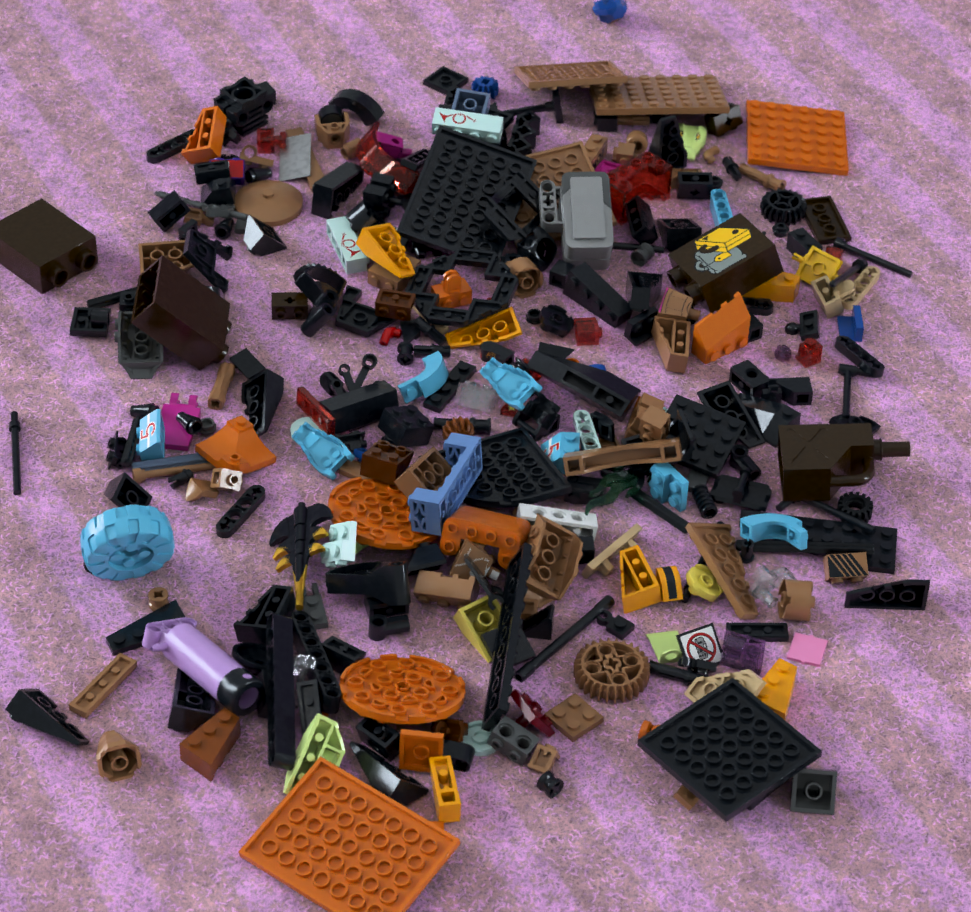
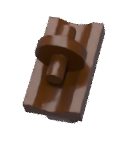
M447 718L431 722V732L444 733V739L462 742L463 736L468 735V723L464 722V720Z

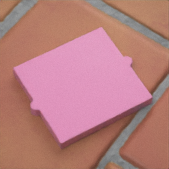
M795 632L787 659L801 662L803 665L809 664L820 667L828 640Z

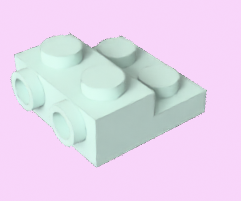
M346 521L330 525L328 532L329 543L322 544L326 550L320 553L321 564H325L326 568L347 566V563L355 562L356 521Z

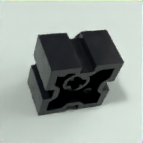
M375 172L370 179V184H367L363 190V201L366 200L376 208L378 216L381 215L384 220L389 217L392 208L401 206L403 202L401 199L395 198L397 188L395 176Z

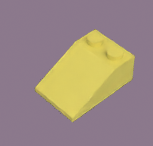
M488 595L458 609L453 618L462 634L489 663L492 659L480 636L483 633L498 628L501 606L498 600L495 599L492 603L496 606V609L491 610L488 606Z

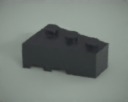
M273 585L258 599V604L253 609L249 608L246 611V616L241 621L237 620L233 624L238 642L266 645V624L270 613L291 617L295 609L296 599L293 587Z

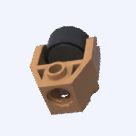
M330 104L322 107L318 114H314V125L318 141L327 149L343 147L347 140L350 139L348 112L342 113L338 106Z

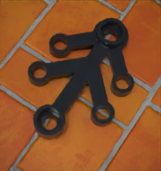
M369 353L363 357L361 361L363 367L355 383L350 374V366L348 364L340 365L338 373L343 376L348 391L361 388L369 370L374 369L377 364V357L374 354ZM366 361H370L372 365H367ZM341 368H346L347 372H343ZM334 379L330 385L331 389L335 391L336 395L344 393L342 381ZM338 383L340 387L336 388L333 384Z

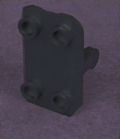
M743 467L740 471V478L724 474L718 476L714 481L710 494L717 504L726 502L751 508L752 511L765 512L772 495V490L767 484L750 481L752 470L748 467Z

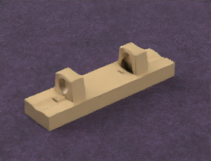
M636 523L589 562L581 575L588 579L597 570L604 576L611 573L614 566L609 560L619 551L636 546L637 543L634 539L638 536L642 527Z

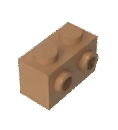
M649 405L647 410H643L639 416L640 439L643 442L666 439L670 433V414Z

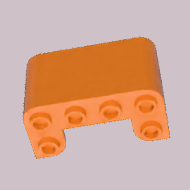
M463 505L445 520L440 550L444 555H455L460 549L462 539L499 548L498 563L502 568L507 569L508 563L524 542L527 543L531 524L522 518Z

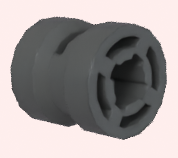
M642 243L631 253L630 257L634 264L642 267L654 256L655 252L650 244Z

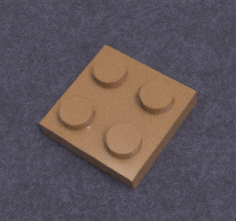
M576 693L544 713L553 722L552 725L571 742L576 741L604 722V717Z

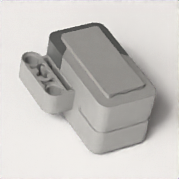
M566 172L562 176L561 186H555V183L551 180L542 181L539 188L540 226L548 233H561L562 260L574 264L575 267L586 262L593 270L607 269L610 265L614 242L608 174L605 172Z

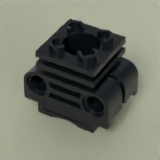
M243 77L233 85L220 89V95L214 98V106H218L227 119L234 123L237 133L244 137L268 124V120H266L268 115L266 113L271 111L274 106V93L272 91L267 92L266 89L259 87L254 83L253 79Z

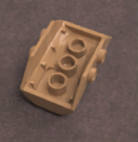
M537 513L535 524L531 526L527 543L532 545L531 554H533V558L528 568L530 576L526 581L528 590L524 599H538V608H542L551 601L561 600L573 579L577 576L579 571L578 564L583 555V542L577 534Z

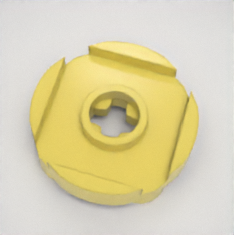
M696 564L686 573V580L689 585L688 590L692 595H698L709 602H714L723 592L708 566Z

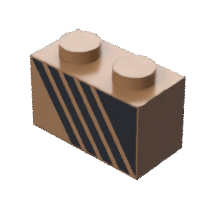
M866 552L830 554L823 557L825 581H831V584L844 583L843 580L859 583L869 576Z

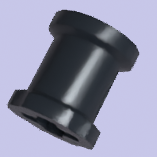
M407 341L399 343L397 346L399 353L397 362L400 365L412 364L414 360L412 355L414 351L413 345Z

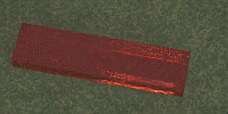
M304 386L297 387L296 404L322 431L334 436L335 418Z

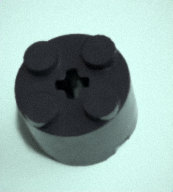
M366 200L361 201L345 215L348 221L351 222L350 227L355 233H360L363 227L386 223L381 215L378 216L376 208Z

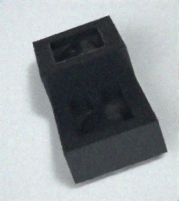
M594 411L590 413L595 431L599 433V438L615 442L613 421L600 412Z

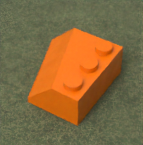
M740 292L733 295L734 299L729 303L726 301L720 305L721 308L716 313H709L694 325L691 353L704 364L716 361L718 358L728 355L748 344L751 317Z

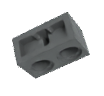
M504 715L492 730L487 743L493 749L507 756L512 762L523 766L535 751L540 738Z

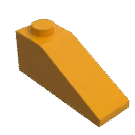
M451 756L429 757L438 821H444V823L460 821L461 801Z

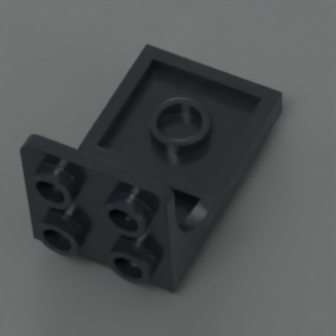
M682 409L677 410L675 419L670 423V433L666 439L680 437L683 456L681 461L668 462L670 464L692 459V452L695 450L694 441H696L694 431L690 430L689 418L687 414L683 413ZM640 434L621 439V445L643 442L640 439ZM655 463L632 464L630 468L633 475L649 471Z

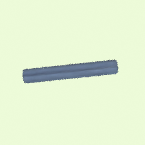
M194 453L133 462L131 467L132 469L141 468V470L149 471L208 463V461L200 454Z

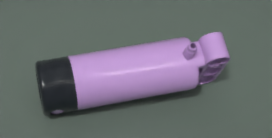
M182 617L146 624L142 640L143 647L150 649L152 652L162 651L168 660L237 716H246L251 714L261 704L265 695L263 682L197 630L196 620Z

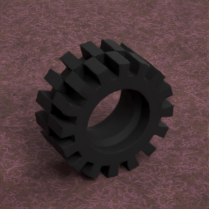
M853 491L849 492V495L847 493H844L843 496L841 495L838 500V510L866 523L871 520L873 501H870L871 498L869 496L866 497L864 493L859 495L860 492L853 494ZM851 507H855V508H858V509H860V510H853V509H850V508H851Z

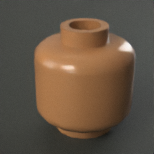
M635 130L628 134L626 143L636 144L635 153H638V155L644 153L648 147L645 133Z

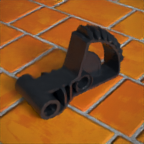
M308 263L300 267L293 275L296 286L313 304L306 321L300 327L303 334L307 337H313L335 314L337 302L347 284V281L337 274V271H332L331 267L327 268L319 263L317 265L315 263Z
M378 561L348 564L347 566L330 569L325 573L328 594L371 595L387 605L396 606L411 603L407 562L405 561L391 562L384 566Z

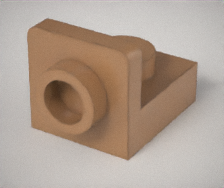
M538 743L528 768L540 774L551 771L555 761L560 759V755L556 751L557 748L550 744H545L544 746Z

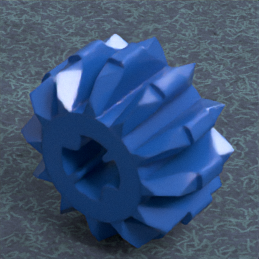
M488 75L486 77H477L472 81L471 89L473 91L490 93V98L495 99L499 93L498 80H494V77H488Z

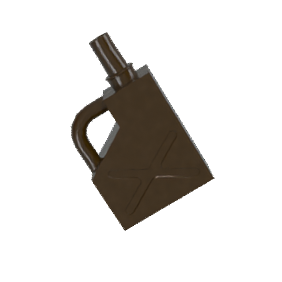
M871 423L778 425V464L783 501L830 500L841 487L861 486L868 483L874 477V460L882 461V458L910 457V441L882 442L881 438L873 439Z

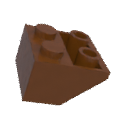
M379 440L362 454L360 475L395 486L394 481L408 469L414 451L408 450L404 446H396L388 441Z

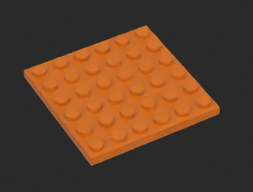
M746 100L747 164L848 176L844 112Z

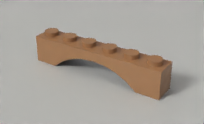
M680 437L569 452L564 454L563 463L567 477L624 465L681 461L683 455Z

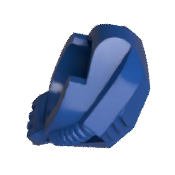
M598 0L594 2L592 9L599 16L600 21L610 24L619 21L625 15L628 8L626 0Z

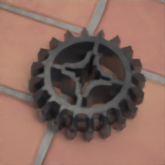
M778 188L776 191L771 189V192H766V195H763L760 202L761 215H764V219H769V222L774 221L775 224L784 223L789 226L790 223L796 224V222H801V219L806 214L807 203L803 195L798 194L797 191L792 192V189L786 190L784 188V190H780Z

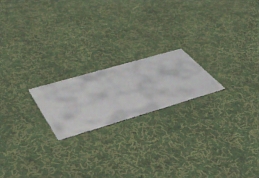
M311 133L280 139L279 181L310 176Z

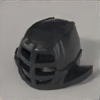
M534 227V235L528 236L517 243V252L521 256L528 257L543 272L555 258L557 245L546 230L541 227Z

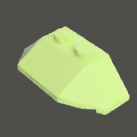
M319 713L316 714L297 747L293 769L286 773L284 794L287 795L320 756L334 765L340 766L346 751L338 722Z

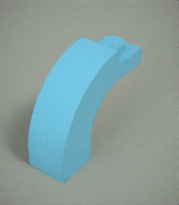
M439 351L422 358L425 366L422 373L397 385L405 403L421 396L426 398L432 395L447 381L449 372Z
M763 513L740 518V536L747 539L748 542L749 539L753 540L754 543L765 539H780L792 544L799 550L807 549L808 531L802 527V521L795 517Z

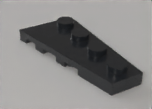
M174 600L107 636L106 643L113 656L143 647L142 640L147 623L182 618L185 615L177 601Z

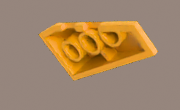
M391 223L362 228L356 244L367 257L400 279L415 275L411 261L406 257L405 246H402L400 242L401 236Z
M510 307L464 328L461 327L446 333L445 337L448 345H450V349L481 345L486 341L503 342L522 335L523 332L513 308Z

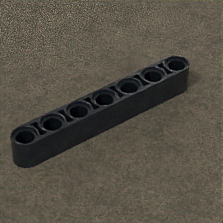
M296 610L291 614L293 619V644L308 680L317 679L319 681L322 711L326 714H336L339 711L342 696L340 686L310 615L305 611Z

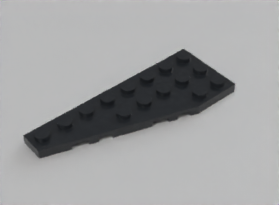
M741 509L740 518L767 512ZM792 516L802 521V527L808 531L807 541L874 543V554H866L868 571L894 574L897 528L875 526L877 528L876 532L871 534L848 522ZM810 553L816 556L830 555V553Z

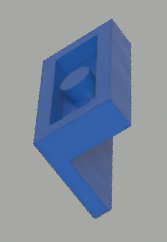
M853 305L852 316L837 317L839 336H847L854 342H862L864 326L860 305Z

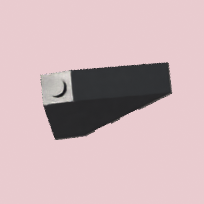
M39 688L19 689L5 708L10 713V718L17 723H23L78 746L89 743V740L75 725L65 722L68 717L64 713L56 711L57 705Z

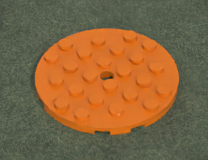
M356 477L340 483L330 493L327 507L333 513L331 522L337 524L346 521H356V541L361 545L390 550H406L418 548L420 543L429 541L431 543L439 537L437 535L412 531L411 522H409L410 506L407 504L408 498L398 489L397 485L394 486L372 478L362 479L361 477Z
M397 654L380 655V659L371 660L369 657L361 659L349 665L342 672L339 683L342 692L341 698L348 707L360 716L377 720L378 723L424 724L447 719L462 707L466 695L465 682L462 677L455 675L454 669L436 660L416 655H410L409 658H398Z

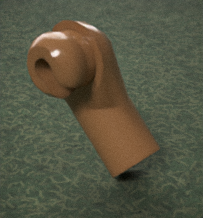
M714 146L704 152L703 157L708 164L716 161L714 156L719 154V148Z

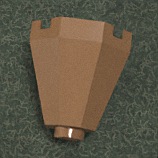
M115 730L106 731L100 737L96 753L99 775L103 778L104 776L107 777L111 782L132 778L135 775L134 771L137 768L139 770L142 766L139 747Z

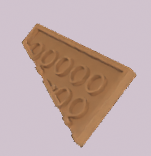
M689 522L685 527L689 537L695 543L698 552L704 558L708 568L716 578L717 584L722 588L727 600L734 608L736 615L740 620L755 619L759 614L754 598L748 592L750 585L744 579L746 572L740 553L734 547L736 541L735 537L730 534L732 530L731 525Z

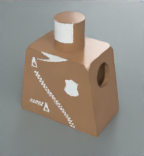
M465 539L449 571L450 576L458 574L460 575L459 579L469 580L470 576H474L464 561V556L468 554L485 577L496 581L500 570L491 566L494 560L493 557L470 540Z

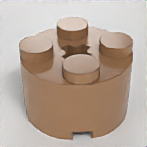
M518 257L505 263L509 267L510 272L513 275L515 274L519 280V285L514 295L521 299L535 295V291L538 287L541 288L544 280L539 268L528 257Z
M783 579L781 581L778 595H781V601H778L777 604L780 619L810 621V608L815 607V596H812V581Z

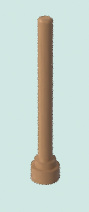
M208 462L149 471L135 468L132 469V477L135 482L140 484L142 481H146L147 478L179 474L183 469L199 472L213 470L216 467Z

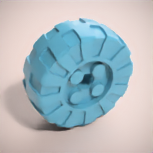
M126 505L104 511L88 521L80 534L81 553L87 569L94 576L101 579L107 578L111 581L139 578L152 571L159 570L163 567L164 563L171 559L175 548L174 534L168 517L164 512H160L158 508L148 505Z

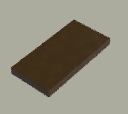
M831 196L805 198L807 210L804 218L814 238L821 245L834 244L837 237L845 239L846 242H851L852 237Z

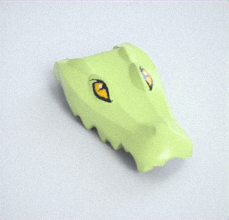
M678 123L680 135L684 141L683 145L687 151V159L694 162L695 156L700 153V150L703 149L706 143V126Z

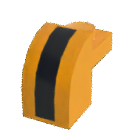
M674 565L655 568L656 573L653 574L660 585L662 602L682 600V585L677 567Z

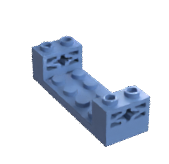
M452 432L448 439H445L443 450L446 454L445 460L452 467L449 476H446L442 487H439L438 491L416 487L412 495H409L407 504L410 506L409 522H411L412 531L437 536L442 535L445 520L460 507L483 469L481 437Z

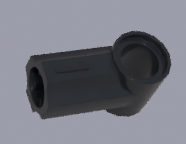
M742 444L734 445L731 449L729 465L739 471L743 467L750 468L752 470L750 481L756 480L761 476V470L748 455V448Z
M374 614L369 619L368 637L373 641H381L386 638V635L410 632L407 615L386 618L384 615Z

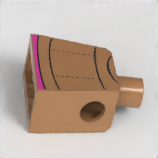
M666 287L657 316L687 321V319L698 321L701 311L691 308L692 297Z

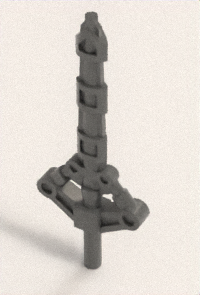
M155 191V195L163 199L170 194ZM181 197L186 204L202 209L206 213V217L236 218L247 221L249 216L248 214L235 211V205L233 204L221 206L216 204L208 205Z

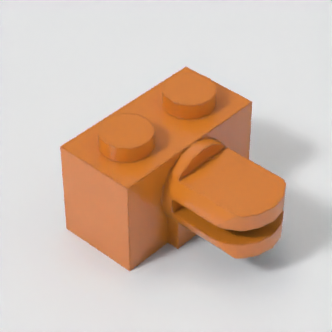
M448 270L444 273L443 281L440 284L431 285V293L439 294L440 300L437 307L456 308L471 304L472 289L465 278H461L457 270Z

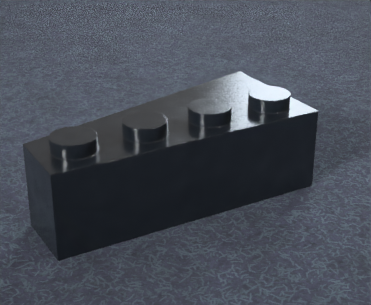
M586 262L569 271L563 289L564 295L614 328L630 319L633 309L630 308L629 303Z
M627 271L625 293L629 306L633 311L643 312L644 310H649L659 298L663 274Z

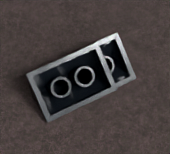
M385 380L319 401V405L333 434L351 432L380 421L384 408L399 406L397 389Z

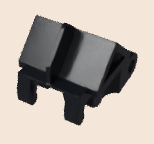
M536 392L537 398L527 402L525 408L522 411L518 410L512 420L513 425L524 427L535 442L541 440L543 436L546 437L558 430L560 422L558 412L561 408L547 399L541 392ZM533 418L539 426L535 430L525 421Z

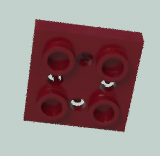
M517 689L511 692L510 696L523 713L515 720L516 723L524 728L531 723L547 737H551L556 733L551 727L553 722L546 714L543 715L541 713L543 709L537 701H533L526 692L522 694Z

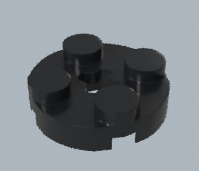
M553 304L547 307L544 306L538 315L541 323L540 327L543 331L551 332L562 338L570 333L574 327V320L572 316L569 318L566 315L567 311Z

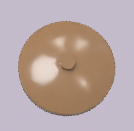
M262 180L242 187L235 195L234 205L235 211L251 215L265 224L274 227L289 223L300 215L303 209V197L297 188L288 183L277 180Z

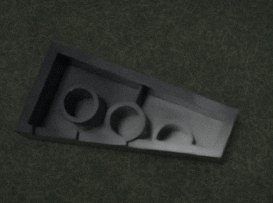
M346 161L315 182L312 187L311 214L330 219L332 217L331 213L333 211L336 212L340 208L338 205L341 202H345L350 193L353 194L362 184L365 167Z

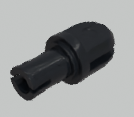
M324 372L320 376L322 388L330 396H337L330 385L334 379L339 378L333 372ZM338 383L333 384L336 388L340 387ZM342 385V390L344 393H346L347 391L343 388Z

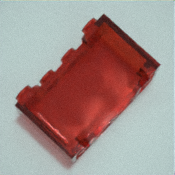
M645 152L607 173L610 181L611 209L617 223L621 226L628 222L625 203L636 195L641 199L646 197L651 201L654 198H661L664 202L670 198L673 166L652 152Z

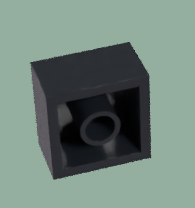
M408 405L384 408L377 427L396 446L413 447L428 445L435 426L416 406Z

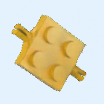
M813 245L804 257L797 253L792 255V260L800 263L795 275L801 276V280L811 285V281L825 275L832 281L839 276L837 274L843 264L842 260Z

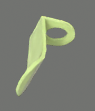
M678 630L646 634L659 663L678 662L679 657L682 658V652L676 635L679 634Z

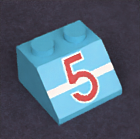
M156 409L140 419V427L136 428L137 439H139V444H136L137 456L140 455L141 461L165 458V426L161 409Z
M560 432L541 444L543 452L562 474H565L563 456L565 453L579 451L580 433Z

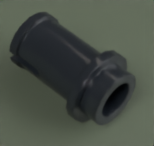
M183 469L181 473L169 477L168 483L176 480L175 483L170 484L171 488L175 489L180 485L189 483L190 478H194L190 469Z
M744 539L741 543L740 556L742 563L748 564L754 560V541L749 539V543L746 545L747 539Z

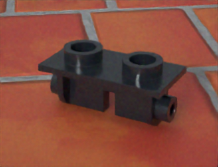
M118 431L108 441L107 448L110 449L106 456L108 470H110L111 466H116L118 469H122L125 466L121 464V459L127 440L124 437H118Z
M352 431L345 435H333L346 446H349L350 452H353L355 448L367 447V442L364 440L365 431Z

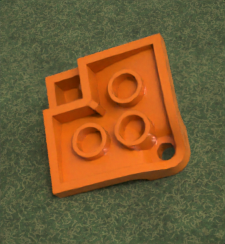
M242 415L228 420L221 430L195 445V451L216 468L243 472L242 474L251 473L276 462V456L260 440L253 428L254 425Z

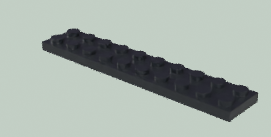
M525 542L507 566L503 591L504 603L501 604L481 728L486 731H490L494 725H497L501 717L506 715L510 708L508 698L513 689L511 685V680L515 674L513 665L518 656L516 646L520 641L518 633L523 623L521 618L525 608L523 600L528 590V586H526V581L530 576L528 568L533 558V554H531L532 545Z

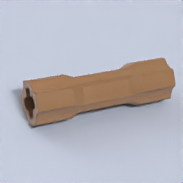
M223 362L219 366L215 384L207 400L210 409L221 410L224 406L227 391L236 372L235 366L232 363Z

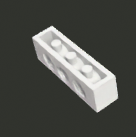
M519 503L516 517L527 520L531 526L535 524L538 513L578 536H593V540H595L598 529L596 514Z

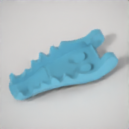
M494 357L479 371L496 390L499 397L510 407L519 411L525 408L523 403L535 391L539 393L543 389L525 370L519 367L514 368L506 363L502 364Z
M307 422L301 425L292 435L294 441L301 446L311 465L319 473L331 480L337 477L335 472L347 460L352 462L355 459V455L350 452L341 440L331 434L328 435L324 431L316 430Z

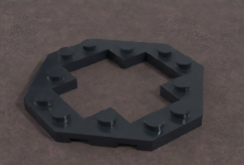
M459 248L454 250V254L447 257L442 255L433 259L431 264L417 266L414 270L415 275L411 276L405 292L416 294L414 306L429 324L464 328L509 308L518 288L519 280L515 274L513 275L510 272L509 267L499 260L498 255L494 251ZM456 265L487 268L484 273V279L498 282L491 300L473 298L468 310L437 307L440 300L439 294L425 292L434 274L444 276L445 272L454 269Z

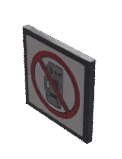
M713 623L676 635L682 656L714 662L717 665L726 662Z

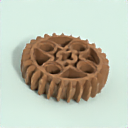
M609 637L607 641H603L600 638L598 643L593 640L591 645L586 644L585 649L581 648L580 652L577 653L573 675L579 689H583L584 694L590 693L591 699L597 696L598 702L601 699H605L606 703L608 700H613L616 703L620 699L624 703L625 698L631 701L632 696L638 697L639 692L643 693L644 687H647L650 678V663H648V657L645 656L644 651H640L639 646L633 648L632 642L626 644L625 639L619 642L617 638L615 641H610Z

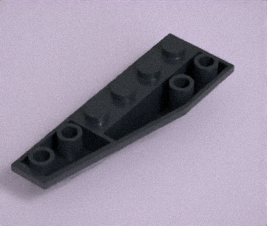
M535 351L527 364L534 372L620 422L624 420L641 393L640 389L608 371L543 352Z

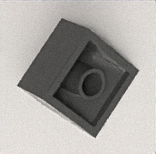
M806 767L792 776L790 811L834 815L837 771Z

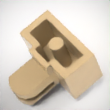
M827 275L811 281L814 296L828 319L843 313L842 301L856 295L853 281L848 279L834 288L830 287V279Z

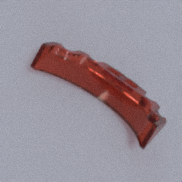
M377 121L358 142L356 157L360 161L359 165L371 177L375 172L395 176L397 192L402 194L412 193L421 172L413 171L400 165L398 161L382 149L376 137L380 125Z

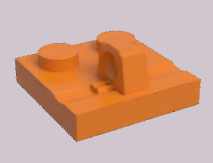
M401 729L399 769L430 772L429 757L443 756L444 733Z

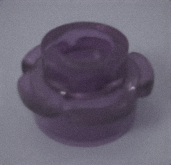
M779 345L774 352L775 358L781 362L789 361L792 356L790 348L786 345Z

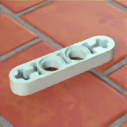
M585 410L575 411L573 413V425L575 431L580 433L582 451L601 448L589 412ZM582 430H589L590 432L584 433ZM592 442L594 445H587L585 443Z

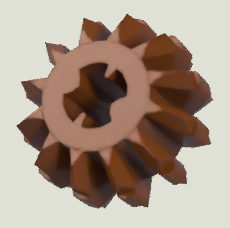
M459 416L458 419H455L453 417L451 421L446 420V425L442 426L444 440L448 439L452 432L474 436V426L468 418L463 419Z

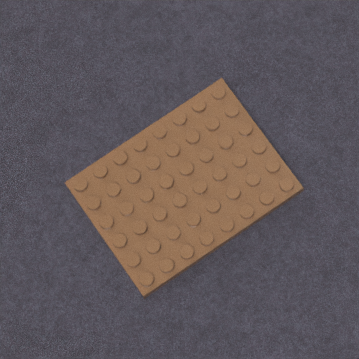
M690 74L681 77V75H672V77H665L664 75H656L655 77L640 75L639 77L627 75L628 82L623 83L621 86H614L611 83L605 87H597V84L590 85L588 88L596 115L730 113V106L716 76L712 74H705L704 76Z

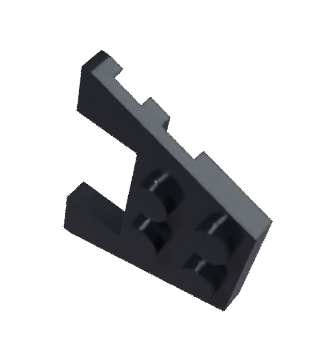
M192 228L186 232L183 255L214 287L220 288L223 293L227 292L229 281L214 269L216 254L228 261L232 257L233 247L230 245L225 247L221 245V241H212L208 239L207 235Z
M347 285L342 305L337 314L336 326L361 336L369 337L399 319L376 316L374 308L357 302L362 296V290Z

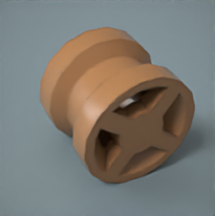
M155 587L148 592L149 608L152 611L169 603L168 591L165 588Z

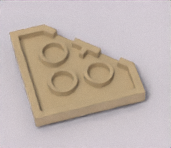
M746 669L734 673L727 672L709 677H696L684 695L694 703L729 679L734 678L757 697L767 683L754 671Z

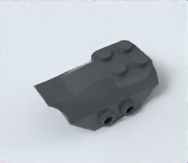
M119 311L118 319H115V330L118 331L114 332L115 343H118V363L127 371L130 379H152L158 367L163 363L164 346L131 324L133 311Z

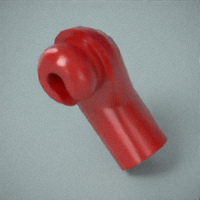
M396 327L385 328L379 344L388 346L391 338H400L402 334L401 329Z

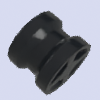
M546 771L538 779L536 787L540 791H545L546 796L552 799L561 792L564 782L560 778H555L554 773L551 771Z

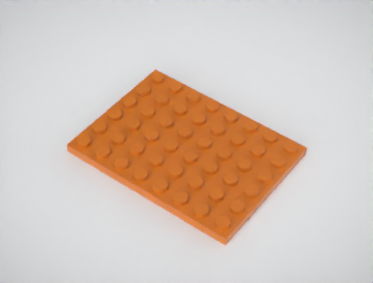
M320 756L238 853L246 861L328 912H406L461 843L459 838Z

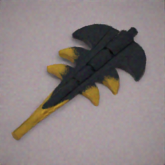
M299 502L298 506L294 509V514L283 519L275 527L269 541L271 547L282 542L273 555L275 561L282 558L275 570L280 573L290 566L293 567L296 610H302L304 605V588L309 557L326 550L320 543H313L329 536V533L323 527L317 526L333 518L332 511L325 504L317 503L307 508L304 502Z

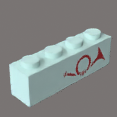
M436 107L432 120V134H437L441 125L488 143L500 144L503 131V117Z
M346 216L327 219L326 233L346 274L367 271L369 257L357 246L358 234L351 229V222L348 221Z

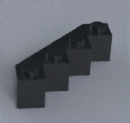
M532 110L517 115L507 150L521 155L532 154V149L536 148V136L540 135V117Z

